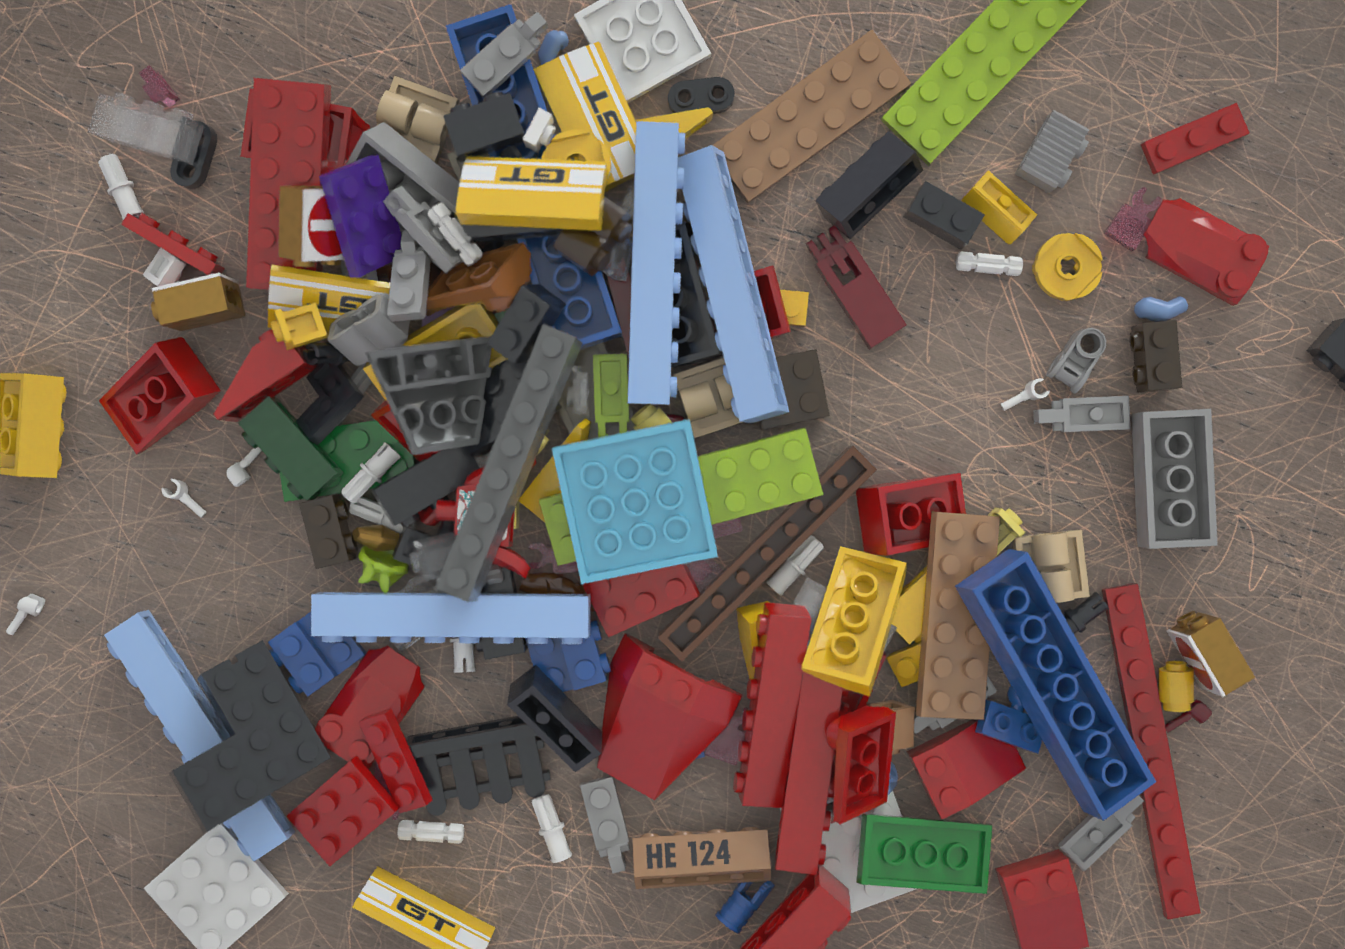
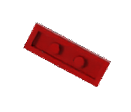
M1234 103L1149 139L1140 145L1153 175L1240 139L1250 134L1238 104Z
M127 213L122 226L205 274H222L225 270L224 267L215 263L218 256L202 247L197 252L187 246L189 240L173 230L168 235L158 230L161 223L142 213L137 218Z
M392 708L364 717L358 723L393 799L400 806L398 809L399 813L427 806L433 799Z

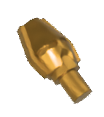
M384 525L356 527L352 533L355 541L373 551L395 550L400 537L399 533L392 531Z

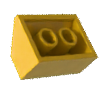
M0 373V474L57 478V471L62 464L59 442L64 432V421L61 418L62 404L66 399V387L63 385L64 377L25 373Z

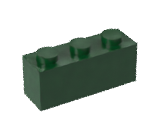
M268 396L238 423L244 430L241 435L254 449L259 447L267 456L264 461L276 474L281 472L289 480L287 487L298 499L301 500L304 497L306 501L314 500L343 475L344 472L320 445L313 443L307 438L297 423V419L277 397Z

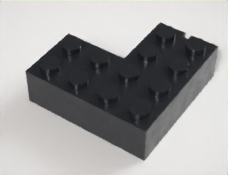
M263 640L236 654L231 661L227 659L198 677V682L225 726L230 738L172 770L169 775L202 832L206 833L331 758Z

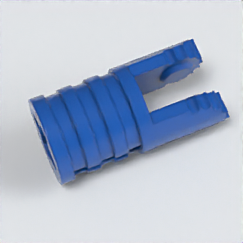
M771 881L763 883L753 898L746 894V891L754 882L739 883L733 890V894L729 896L727 902L721 907L722 909L718 910L715 914L716 917L730 930L740 934L742 927L746 925L754 911L758 910L775 885Z

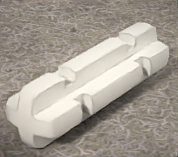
M439 203L427 213L429 219L435 226L437 224L440 226L438 230L455 251L459 250L461 252L459 257L468 266L476 263L482 257V251L475 243H470L471 237L467 236V233L464 232L465 230L456 218H450L451 212L445 204Z
M961 251L956 257V269L960 271L974 269V272L1000 275L1005 272L1006 275L1018 276L1023 269V259L1009 256L1006 259L1004 255L984 253L973 255V252Z
M402 820L398 825L397 834L400 840L416 838V841L441 843L444 840H448V843L459 844L462 843L464 838V825L450 823L449 826H446V823L419 821V823L414 824V821Z

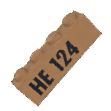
M746 827L737 832L712 829L705 834L679 831L674 833L673 836H659L655 833H646L641 835L640 838H632L636 889L771 881L768 830Z

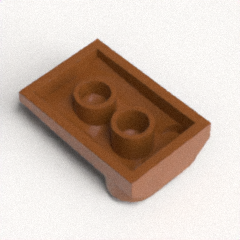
M522 242L483 252L482 257L470 266L462 262L448 273L442 271L428 288L426 316L454 306L483 304L488 311L496 310L501 312L506 310L514 300L513 297L521 286L526 285L530 280L529 276L532 272L530 266L531 253Z

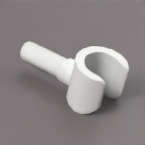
M1039 378L1028 382L1024 391L1001 403L1003 410L1005 411L1028 399L1038 400L1046 397L1050 392L1049 390L1041 394H1037L1034 390L1035 384L1044 379Z
M259 447L253 448L244 459L227 469V477L235 487H239L250 479L245 468L262 451Z
M171 478V481L177 485V491L173 494L167 488H162L163 495L170 499L180 500L202 518L207 512L187 494L188 486L186 483Z
M34 594L20 599L17 605L19 611L6 632L9 635H13L27 614L38 616L44 607L45 599Z

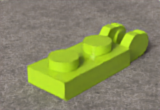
M627 354L593 355L595 423H598V438L608 436L606 423L619 422V433L628 432L627 422H630Z

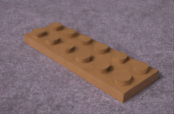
M870 30L714 143L713 146L724 152L732 183L745 201L750 203L902 93L912 83L875 32Z
M934 511L931 513L915 714L919 717L984 720L990 647L955 585L997 557L999 516Z

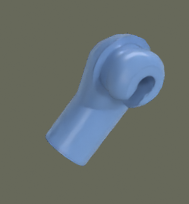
M552 30L545 35L538 51L541 65L555 59L559 51L568 46L569 38L564 31Z
M1181 296L1168 302L1153 297H1146L1136 303L1134 311L1142 319L1146 318L1153 322L1167 321L1187 311L1188 303Z

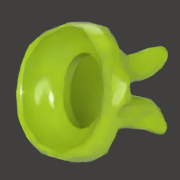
M363 546L358 554L359 560L363 562V572L358 582L369 583L370 581H377L382 592L387 593L393 584L408 573L409 564L393 559L392 554L394 550L373 551Z

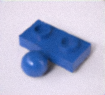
M1012 686L1009 687L1007 692L1008 700L1011 703L1010 707L991 700H985L984 720H978L975 732L1039 754L1042 739L1028 714L1023 713L1024 707Z

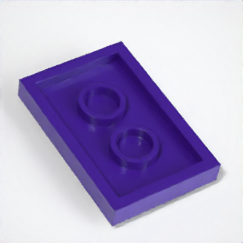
M379 155L367 156L319 176L350 278H360L393 262L395 250H402V234L398 220L391 214L383 202L390 193Z

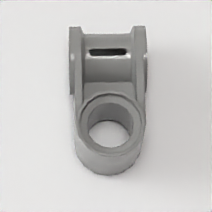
M1087 328L1075 332L1048 368L1046 376L1050 379L1052 377L1057 378L1069 386L1072 393L1076 394L1087 381L1093 367L1106 348L1104 334L1095 328ZM1084 335H1089L1094 341V348L1090 353L1084 352L1080 346V341Z

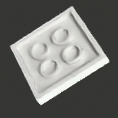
M599 0L574 14V18L588 43L592 44L598 41L601 43L628 103L711 57L709 48L682 0Z
M893 790L888 795L886 803L865 812V814L902 817ZM862 814L841 825L836 822L831 824L830 820L829 831H823L821 844H826L825 862L822 866L849 889L851 913L916 890L914 888L861 885L856 883Z
M223 823L204 834L144 887L146 892L197 949H227L289 894L259 859L253 862L250 856L242 853L237 844L238 837L231 828H227Z

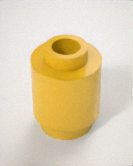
M1184 661L1165 662L1166 666L1159 668L1160 702L1163 703V710L1170 712L1190 711L1191 703L1194 702V669L1187 667V663Z

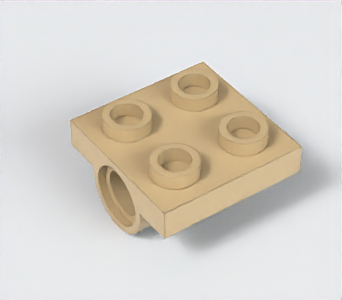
M394 76L390 89L384 92L379 102L376 122L377 125L383 122L388 124L437 164L448 135L443 115L449 114L450 109L459 105L460 101L458 98Z
M724 358L673 374V377H677V388L687 418L690 419L694 439L742 423L732 410L731 399L734 396L731 385L727 383L723 374V366L726 365Z
M1082 530L1027 535L1021 538L1016 537L1013 540V550L1029 553L1056 603L1072 601L1075 598L1090 597Z

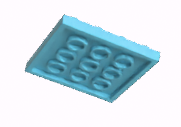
M690 419L552 448L581 584L718 557Z

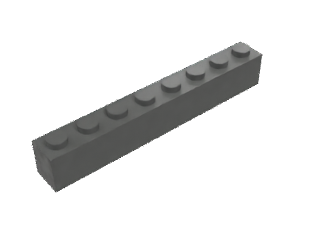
M543 324L435 587L436 589L467 602L478 600L582 346V342L576 337Z

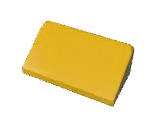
M989 170L961 200L985 214L981 221L1009 245L1025 231L1037 216L1028 205Z

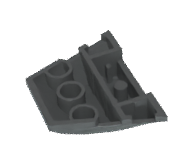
M491 336L445 340L366 352L367 358L413 455L479 444L486 401L483 399L486 379L491 374L489 361L492 347L487 344Z

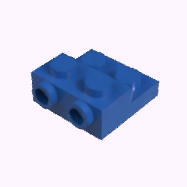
M311 612L299 621L294 622L268 642L271 646L269 652L279 667L285 665L291 673L288 681L292 688L298 694L304 692L307 697L366 655V651L360 643L356 642L355 636H343L342 642H322V636H311Z
M590 619L589 638H582V644H562V638H548V643L546 644L527 643L533 666L537 665L562 692L575 691L606 682V673L611 672L607 653L600 654L597 641L602 640L597 620L591 621Z

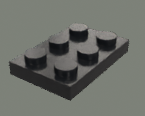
M507 359L491 368L490 377L486 379L483 397L486 404L479 444L465 446L470 456L475 457L494 446L527 362L513 364ZM558 402L555 412L562 409L560 402Z

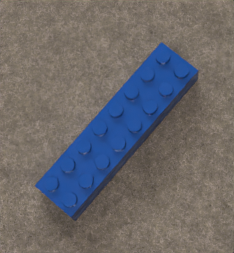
M1008 549L955 585L1083 812L1104 821L1156 783L1028 552Z

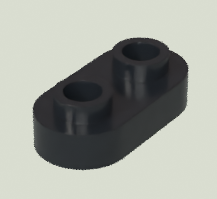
M723 77L680 81L670 88L668 105L673 113L707 107L712 110L713 114L722 113L732 106L735 91L731 82ZM719 88L723 90L724 96L719 99L714 98L712 91ZM686 92L691 96V99L683 103L678 99V96Z
M192 121L181 132L171 164L170 174L176 184L186 189L199 188L207 178L218 141L217 134L211 126L201 121ZM205 136L204 143L199 145L200 139ZM195 168V172L190 178V171Z

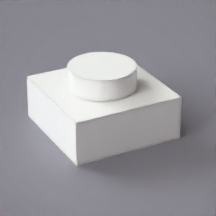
M541 108L538 109L523 138L527 148L538 153L542 145L546 147L549 145L556 130V127L552 126L554 123L552 114Z
M160 248L143 273V276L156 286L176 283L180 279L186 264L176 256Z

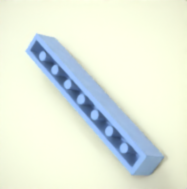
M641 121L636 123L628 403L670 405V397L676 398L677 377H671V363L678 362V342H672V328H679V308L673 307V294H680V273H674V259H681L682 238H675L676 224H682L683 203H676L677 189H683L684 168H677L678 154H684L685 133H679V123Z
M711 145L678 157L677 168H684L683 189H681L685 198L683 212L692 226L691 244L695 253L699 255L701 263L699 276L702 284L707 287L709 295L707 309L711 318L715 320L717 328L715 341L718 349L723 352L726 364L723 366V374L727 383L731 385L734 396L731 399L732 410L740 422L755 423L788 413L789 408L725 154L720 149Z
M318 592L311 594V636H322V642H342L343 636H356V642L359 643L377 642V637H390L391 643L411 642V637H424L425 643H444L445 637H459V643H479L480 637H493V643L497 644L514 643V638H527V643L546 644L548 643V638H562V644H582V638H589L591 594L480 593L478 600L471 602L464 601L448 593Z
M149 610L138 612L104 635L108 641L107 648L114 658L121 660L127 669L125 672L127 679L134 687H139L144 695L146 708L152 715L158 716L164 725V735L172 744H176L183 754L181 755L183 764L230 738L215 709ZM271 794L223 822L227 828H232L238 837L237 844L244 855L250 856L253 862L289 839L295 833V830Z

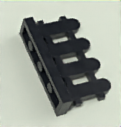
M519 716L410 735L406 740L413 757L416 758L417 766L433 799L426 806V809L434 816L443 814L447 807V799L455 797L459 798V803L464 809L471 810L478 806L480 793L488 791L492 792L493 799L500 804L509 802L513 794L512 787L521 785L525 786V791L530 797L542 796L545 792V781L551 780L550 769L543 770L539 749L544 748V741L541 738H536L538 735ZM515 740L514 743L503 744V742ZM482 746L481 749L470 750V748ZM449 752L448 755L437 756V754ZM518 753L521 775L510 776L506 755ZM485 759L488 781L477 782L473 761ZM452 765L455 787L444 788L440 767Z

